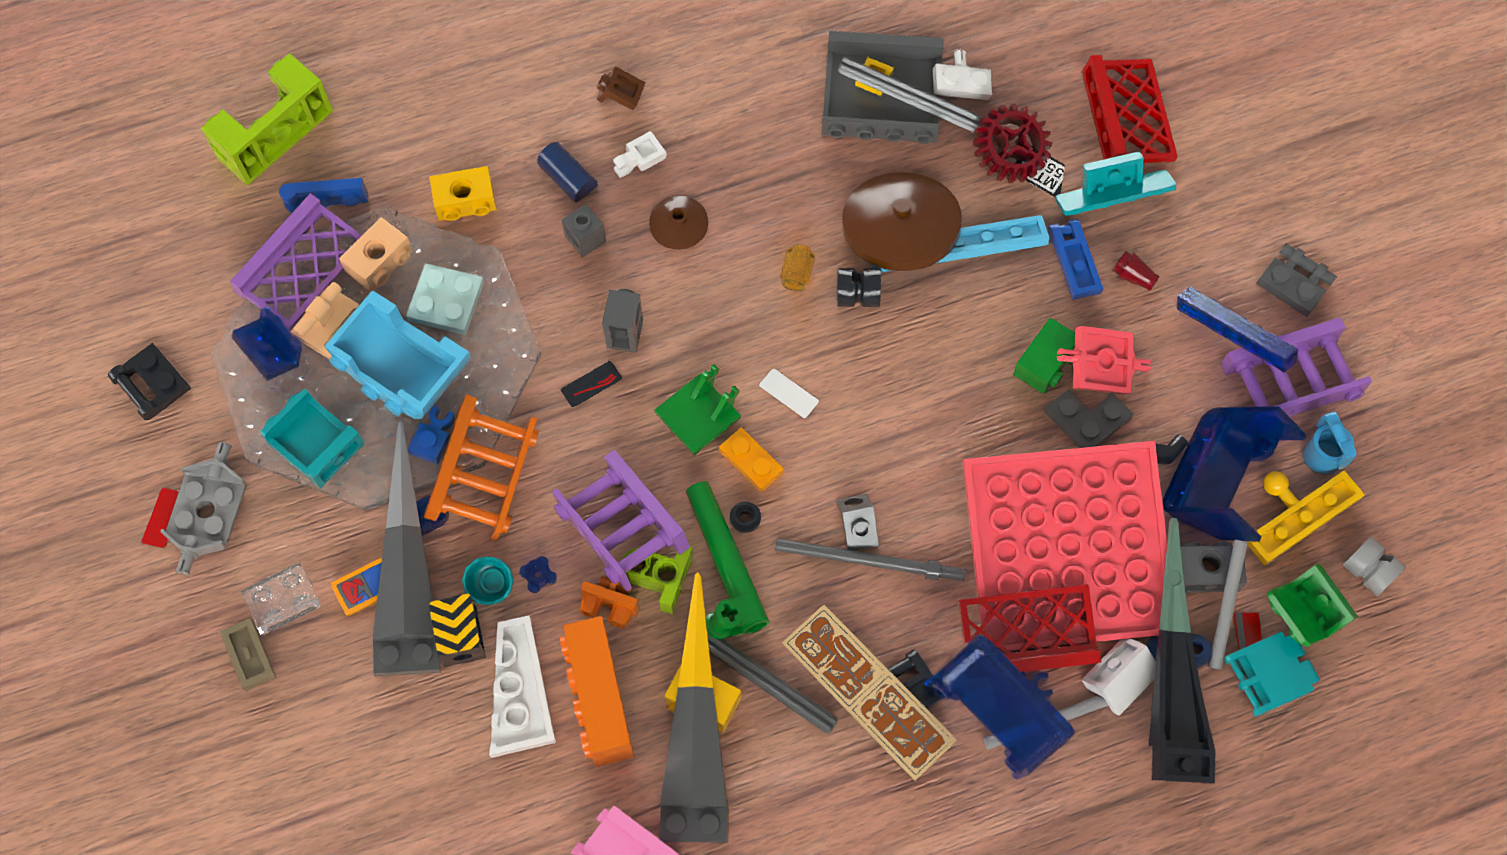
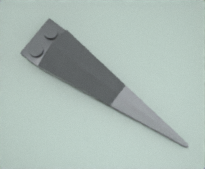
M401 421L398 423L373 632V670L375 677L441 673L440 659L437 654L429 603L433 599L405 432Z

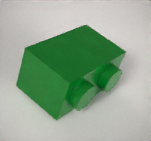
M1050 317L1018 360L1013 375L1042 394L1047 391L1049 386L1055 388L1064 375V372L1061 371L1066 363L1069 365L1073 364L1072 362L1058 361L1057 356L1062 355L1057 354L1060 348L1074 350L1075 332Z

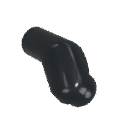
M1177 434L1168 445L1156 443L1158 464L1169 465L1173 463L1188 446V441L1183 436Z

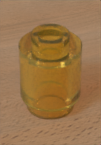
M796 244L793 247L787 248L780 274L783 287L792 291H802L809 284L815 254L808 246Z

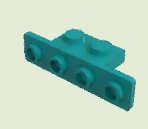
M1138 151L1083 164V189L1056 195V203L1065 216L1078 215L1082 212L1174 191L1177 184L1167 170L1143 174V156Z

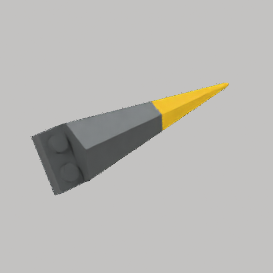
M697 572L694 579L660 801V840L662 842L728 843L729 806L714 696L702 578Z

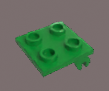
M715 364L711 365L709 372L705 370L703 373H700L654 409L657 416L693 455L697 454L741 418V415L733 407L735 398L740 390L736 386H732L729 394L725 392L721 396L713 387L715 376L720 370Z

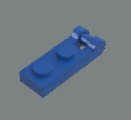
M362 178L287 183L279 189V195L284 201L286 209L291 213L310 193L318 198L321 205L325 208L329 205L344 204L355 206L359 203H368V191Z
M1070 220L1066 225L1061 226L1059 224L1048 225L1049 239L1054 245L1072 300L1101 294L1103 286L1079 220ZM1070 236L1072 239L1065 241L1064 237Z

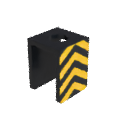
M470 594L429 603L437 654L444 667L486 658L476 605L472 602Z

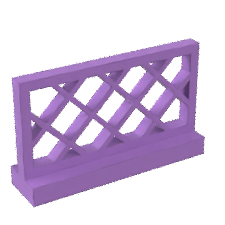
M310 193L232 278L230 282L233 290L243 299L247 298L291 331L304 316L305 310L316 296H320L326 287L334 282L344 271L339 257L347 250L338 251L337 237L350 236L357 241L362 235L322 206L320 200ZM321 216H324L332 222L333 231L315 233L314 224ZM336 226L342 231H336ZM334 238L335 251L317 253L316 239ZM312 240L313 253L295 255L294 246L299 241ZM336 257V267L332 272L319 273L318 259ZM314 260L315 273L297 275L296 261ZM292 262L293 275L275 277V267L279 263ZM316 279L317 289L312 294L299 295L298 281ZM294 282L295 295L277 297L276 283ZM272 284L273 298L260 299L253 292L259 285ZM296 302L297 311L288 320L279 313L278 303ZM268 304H274V309Z

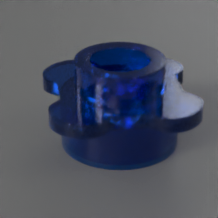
M544 556L531 560L527 565L521 566L519 570L520 576L526 579L528 583L527 588L531 593H538L541 587L547 584L552 585L557 580L556 573L550 570L548 566L549 561ZM537 572H540L541 576L536 577L535 574Z

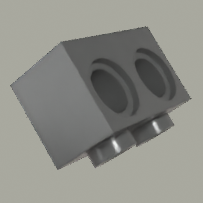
M609 289L602 321L607 348L637 353L643 325L640 294L629 289H619L618 291Z

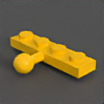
M1344 470L1299 501L1288 488L1289 480L1287 476L1280 471H1272L1265 476L1263 487L1268 494L1279 496L1289 509L1249 535L1245 542H1248V547L1265 566L1358 502L1365 494Z

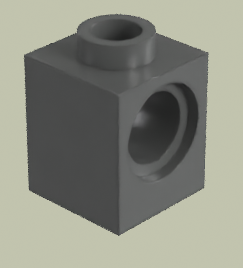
M587 204L562 219L565 237L581 257H584L606 242L604 225Z

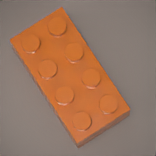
M602 616L563 625L565 636H561L559 639L566 664L572 665V667L566 668L573 696L578 695L579 698L573 700V705L580 727L585 726L586 730L580 732L586 758H593L596 767L635 758Z

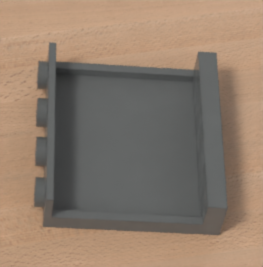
M829 31L822 135H829L833 138L845 136L858 137L862 140L874 138L887 139L891 142L904 140L916 141L921 144L937 143L940 128L938 116L886 93L880 96L855 86L856 80L840 74L838 67L843 57H848L863 65L869 57L893 67V78L940 98V95H934L932 69L935 64H941L944 38Z

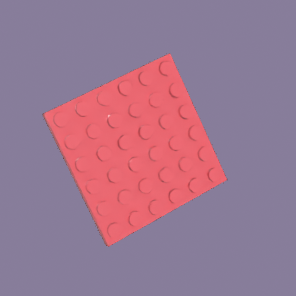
M1155 441L962 460L977 597L1088 584L1096 642L1159 636L1167 536ZM1081 592L1069 593L1061 603L1074 615L1083 606ZM1062 594L1050 596L1057 601ZM1044 596L1037 597L1029 608L1044 619L1054 604ZM1024 598V599H1018V600L1021 601V602L1025 605L1030 598ZM1007 600L1000 606L997 613L1011 623L1022 608L1012 600ZM991 602L986 604L993 609L998 602ZM978 604L980 624H982L990 612ZM1057 608L1047 623L1062 633L1072 618ZM1025 612L1015 627L1030 637L1040 622ZM1084 613L1079 618L1083 622H1085ZM993 616L983 631L998 641L1008 626ZM1076 622L1065 637L1074 644L1088 643L1086 629ZM1044 626L1033 641L1041 647H1050L1057 640L1058 636ZM1011 630L1001 645L1009 651L1020 650L1026 640ZM982 636L983 651L988 653L994 644ZM1062 640V642L1059 644V646H1060V645H1068V644L1065 643V642ZM1030 644L1027 649L1035 647Z

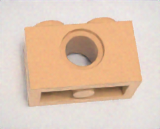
M380 217L339 260L344 271L371 292L377 287L384 285L390 274L398 266L406 263L413 250L408 237ZM378 254H384L379 259H373Z

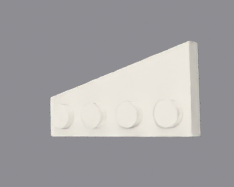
M530 615L498 622L495 657L496 672L493 689L494 705L491 722V758L556 743Z

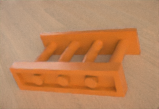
M465 394L424 518L436 521L440 512L446 514L448 511L494 526L490 539L497 541L501 533L507 534L511 524L512 516L508 515V511L528 447H534L539 434V430L534 429L537 418L531 417L524 429L480 414V410L475 409L478 398ZM477 425L521 440L516 457L470 442L471 438L465 437L468 426L474 428ZM465 454H469L511 468L512 471L508 484L504 485L462 471L461 467L456 465L459 455L465 456ZM458 482L503 497L498 514L452 500V496L446 494L449 484L455 485Z

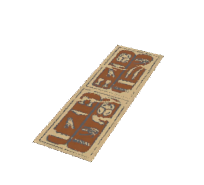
M825 605L821 606L782 642L915 781L957 741Z

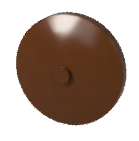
M895 172L871 178L851 193L843 208L842 228L849 247L864 261L883 269L910 271L933 265L953 250L961 233L962 213L955 196L940 182L921 174Z

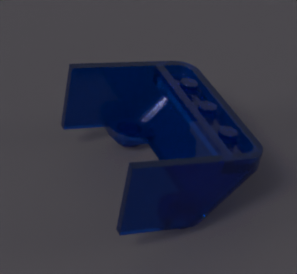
M1279 406L1218 407L1208 410L1200 418L1162 499L1163 509L1171 517L1219 540L1234 541L1235 539L1260 542L1262 536L1233 508H1229L1250 461H1262L1271 457L1279 441L1305 440L1307 435Z
M977 634L960 646L924 682L927 687L934 684V690L943 699L960 700L1006 748L1004 750L1006 756L1004 762L1013 772L1012 776L1015 779L1030 775L1075 734L1071 724L989 639L981 634Z

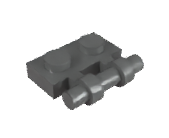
M1286 243L1279 253L1289 259L1285 264L1275 257L1256 284L1308 317L1326 292L1317 283L1321 280L1331 286L1337 276L1328 271L1329 267L1325 264H1317L1305 256V251L1300 248L1294 249ZM1298 265L1312 275L1308 279L1294 270V268Z

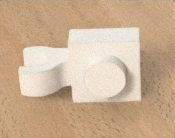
M650 131L626 144L627 153L613 159L616 165L614 171L619 178L628 175L635 166L644 171L666 159V151Z

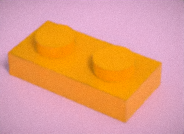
M742 427L719 446V452L760 493L764 492L784 474V468Z

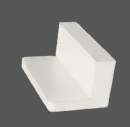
M1131 638L1121 639L1101 659L1102 663H1097L1082 679L1085 687L1104 697L1112 712L1117 715H1121L1155 679L1156 661L1146 645Z

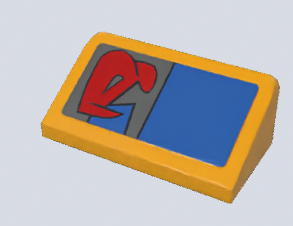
M382 557L330 583L347 617L377 602Z

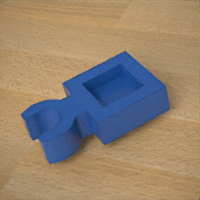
M433 406L429 412L430 424H419L407 450L410 455L438 465L450 438V434L445 432V430L453 425L455 416L452 411H449L445 419L439 420L437 417L440 410L438 406Z

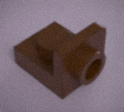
M615 66L608 75L604 73L597 85V89L600 90L597 100L603 102L608 97L633 110L638 104L646 82Z

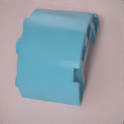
M373 290L324 346L332 356L329 362L338 370L346 371L363 386L361 391L367 397L374 401L377 398L385 402V407L396 416H400L403 413L413 419H422L471 359L469 351L444 336L438 342L403 320L397 306Z

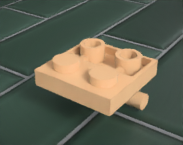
M335 282L328 285L320 296H316L305 310L304 316L291 330L293 337L328 359L332 356L324 346L360 305L340 293L342 288Z

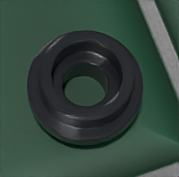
M744 501L737 503L731 509L730 523L737 531L748 533L754 531L759 526L761 512L755 504ZM748 514L751 516V520L742 522L740 516Z

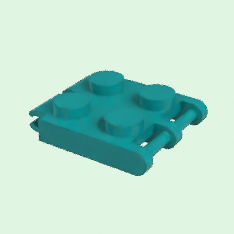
M1282 631L1223 658L1226 664L1230 663L1240 682L1238 684L1240 691L1244 690L1254 708L1252 711L1254 717L1263 715L1313 692L1314 688L1312 685L1320 681L1310 660L1299 663L1298 658L1306 654L1302 645L1296 642L1291 635L1285 637Z

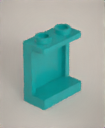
M305 388L299 393L292 395L288 399L286 406L277 415L270 417L265 422L260 432L268 445L320 489L364 445L360 434L353 427L344 425L319 404Z

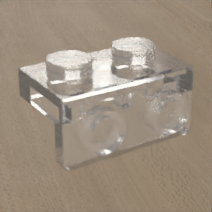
M296 563L241 591L243 599L250 608L255 625L262 636L322 607L313 584L301 563Z

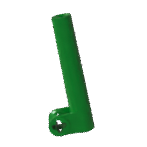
M701 481L687 488L685 492L729 598L720 601L715 607V611L706 616L707 634L715 639H724L740 634L757 632L769 625L770 621L709 482Z

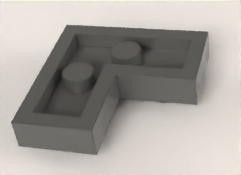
M1069 389L1045 409V413L1079 448L1100 446L1130 421L1134 415L1113 393L1092 410H1089Z

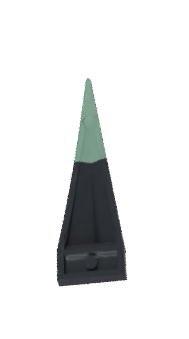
M1171 518L1168 530L1148 746H1152V780L1215 784V746L1202 695L1190 630L1183 578L1179 525L1176 518Z

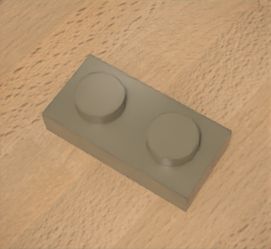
M251 618L220 631L242 688L245 691L276 678L258 630Z

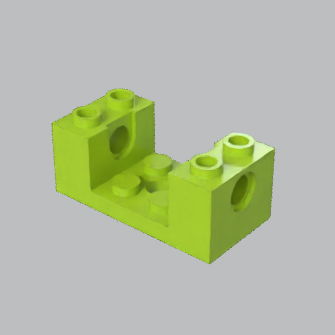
M290 53L282 60L275 62L272 68L267 71L271 81L278 87L279 93L277 94L280 100L264 116L257 118L251 127L246 130L224 109L215 116L210 117L205 125L201 127L216 158L247 186L333 112L322 81Z

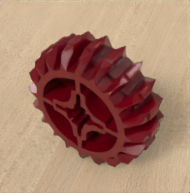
M1016 103L1012 104L1009 109L1005 105H1001L998 108V112L995 109L990 110L988 117H983L980 120L981 126L975 129L974 134L978 137L973 140L972 145L979 147V149L974 152V156L983 157L979 167L988 165L990 169L987 171V175L991 176L994 172L998 173V181H1002L1007 176L1009 184L1014 183L1016 178L1020 183L1025 182L1027 176L1030 178L1035 177L1038 174L1037 170L1041 171L1046 166L1044 161H1047L1051 156L1047 150L1052 147V142L1045 140L1051 135V131L1042 130L1046 121L1043 120L1038 123L1035 120L1038 112L1028 115L1027 106L1018 111ZM1001 124H1013L1018 126L1019 129L1013 130L1007 126L1002 127ZM1027 134L1031 139L1032 146L1027 142ZM1018 136L1015 141L1016 145L1007 152L1010 146L1009 142ZM992 137L994 138L993 141L998 145V154L994 149ZM1007 158H1015L1018 161L1022 160L1025 163L1013 164L1005 160Z

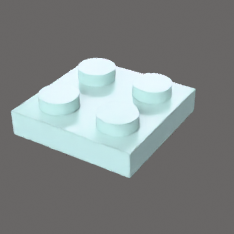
M425 263L406 314L407 320L466 335L484 285L483 277Z

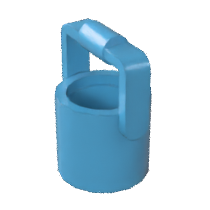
M1335 411L1324 414L1316 424L1318 430L1304 447L1303 457L1311 470L1327 475L1347 467L1356 457L1353 436L1344 428L1338 414Z

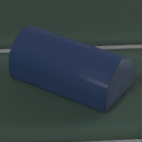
M559 142L547 145L539 154L538 165L575 203L598 186V182Z

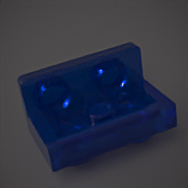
M267 306L261 309L258 320L233 330L232 339L267 381L299 367L302 352L300 341L289 333L284 327L281 318L278 315H274Z

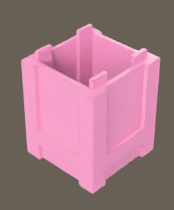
M613 806L610 811L605 808L596 819L601 824L585 845L578 842L571 852L572 855H679L616 806Z

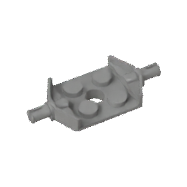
M218 442L214 458L211 461L207 460L182 467L181 469L185 474L167 529H161L160 531L181 550V557L175 571L179 574H190L194 558L198 559L201 555L226 549L247 485L226 463L230 448L232 447L228 443ZM214 505L215 510L210 517L200 518L199 513L204 506Z

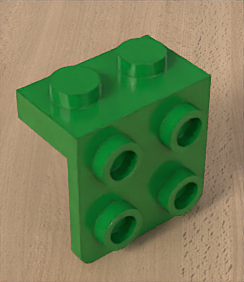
M1320 563L1311 567L1292 582L1267 592L1272 610L1277 615L1282 616L1289 626V633L1292 638L1304 647L1331 637L1358 618L1356 612Z

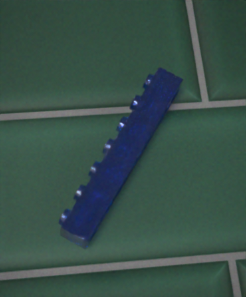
M1188 287L1177 296V310L1261 358L1285 373L1297 362L1298 349L1294 345L1286 343L1277 335L1267 332L1261 326L1248 321L1247 318L1236 314L1230 308L1222 306L1216 300L1203 295L1200 291Z

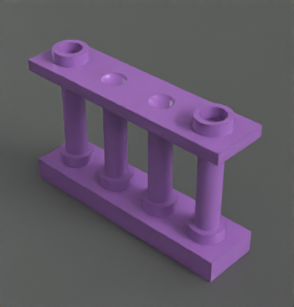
M1341 317L1233 350L1226 354L1221 363L1225 375L1234 372L1238 375L1241 374L1257 408V412L1254 413L1248 422L1250 429L1261 426L1263 429L1276 425L1280 419L1346 399L1347 402H1351L1364 396V391L1372 380L1370 376L1354 380L1337 345L1338 338L1346 328ZM1321 346V348L1326 349L1342 385L1326 389L1309 354L1311 348ZM1293 355V357L1298 358L1314 394L1298 398L1281 363L1283 357ZM1264 363L1265 366L1270 367L1286 401L1285 403L1272 407L1269 406L1252 370L1254 366Z
M613 450L604 456L609 467L606 470V475L569 500H566L558 489L554 490L552 493L557 504L553 507L564 522L568 519L607 566L604 568V571L614 585L619 582L626 591H629L632 588L626 575L629 570L664 546L668 548L672 545L679 555L689 549L690 546L683 529L620 455ZM613 484L615 486L620 484L624 488L621 496L584 521L575 511ZM630 504L632 506L637 504L641 508L639 516L601 542L592 532V530ZM655 525L659 531H657L656 537L617 563L609 553L610 550L645 526L651 527Z

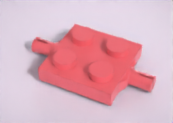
M1087 326L1075 327L1074 350L1060 348L1057 354L1062 355L1057 356L1058 361L1073 363V389L1123 395L1131 394L1132 377L1135 370L1149 372L1151 366H1144L1151 364L1149 359L1135 358L1133 349L1134 333Z

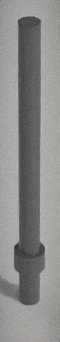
M777 538L775 551L926 575V579L932 580L945 578L964 582L966 569L941 565L940 561L928 560V563L780 538Z

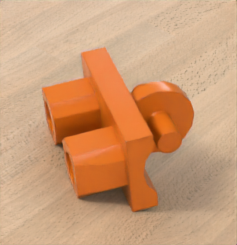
M603 576L599 582L600 586L583 581L580 589L583 597L580 606L582 615L595 618L598 617L602 605L612 608L608 622L621 629L626 628L632 616L637 617L640 610L638 599L627 596L630 595L632 588L626 591L619 582L614 585L609 578Z

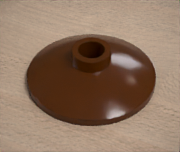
M686 196L669 197L662 200L653 209L649 220L650 231L654 239L664 247L675 250L687 249L698 244L704 238L708 229V216L704 207L692 198ZM683 216V219L675 220L673 217Z

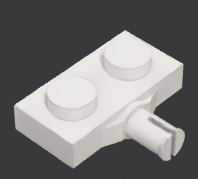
M957 50L954 52L955 65L935 64L932 69L934 95L987 101L992 96L991 70L967 66L966 51L962 50L961 52V50Z

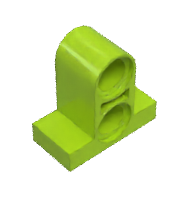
M690 546L689 549L680 555L677 552L675 559L654 553L642 561L645 564L643 570L639 572L629 570L626 573L627 578L634 585L662 593L659 601L660 610L673 615L693 559V549ZM638 548L630 549L629 551H627L622 557V559L633 553ZM665 571H672L676 574L671 581H663L659 578L660 574Z

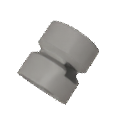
M1371 536L1342 566L1355 578H1364L1363 585L1377 597L1400 575L1406 566L1393 555L1386 556L1384 554L1385 548Z

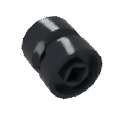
M838 268L837 307H854L857 302L862 307H880V268H863L861 273L857 272L855 268Z

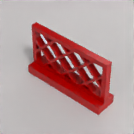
M1091 55L1082 70V75L1103 160L1128 154L1125 144L1127 141H1130L1142 150L1140 153L1143 156V163L1175 162L1178 156L1152 59L1103 60L1102 55ZM1133 69H1145L1147 79L1143 81L1131 73ZM1106 70H1115L1122 75V78L1117 83L1107 75ZM1125 79L1139 87L1135 94L1121 85ZM1142 90L1152 97L1154 103L1151 106L1137 97ZM1115 91L1129 100L1124 107L1113 99ZM1131 103L1146 112L1141 119L1127 110ZM1148 115L1159 122L1160 128L1158 131L1144 122ZM1121 116L1135 125L1131 132L1120 125L1119 118ZM1138 127L1152 137L1147 144L1134 135ZM1154 140H1157L1165 146L1167 153H1159L1150 145Z
M1088 584L958 600L967 663L965 664L967 678L1102 663L1100 649H1097ZM1081 592L1083 606L1074 615L1061 603L1069 593ZM1062 594L1057 601L1050 596ZM1041 596H1044L1054 604L1044 619L1029 608L1034 600ZM1030 598L1025 605L1018 599ZM1007 600H1012L1022 608L1011 623L997 613L1000 606ZM998 602L993 609L986 603ZM980 604L990 612L979 627L969 620L967 605ZM1057 608L1072 618L1062 633L1047 623ZM1025 612L1040 622L1030 637L1015 627ZM1083 613H1084L1085 622H1083L1081 619H1079ZM993 616L1008 626L998 641L983 631ZM1076 622L1086 629L1087 644L1075 645L1065 637ZM970 626L976 630L972 637L970 633ZM1044 626L1058 636L1051 648L1043 649L1033 641ZM1011 630L1026 640L1018 652L1011 653L1001 645ZM981 634L993 643L994 646L986 656L974 657L972 643ZM1062 640L1069 645L1058 647ZM1030 644L1037 649L1025 651ZM998 648L1005 653L993 655Z

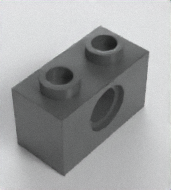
M1188 542L1181 545L1185 593L1224 592L1233 549L1231 542H1217L1212 546H1200V543ZM1202 561L1212 563L1215 571L1206 570L1202 565ZM1245 561L1243 562L1238 592L1247 583Z

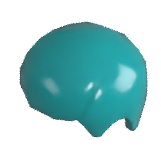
M487 556L475 559L465 568L462 583L465 593L470 594L474 602L492 605L503 602L512 591L514 578L511 568L503 560Z

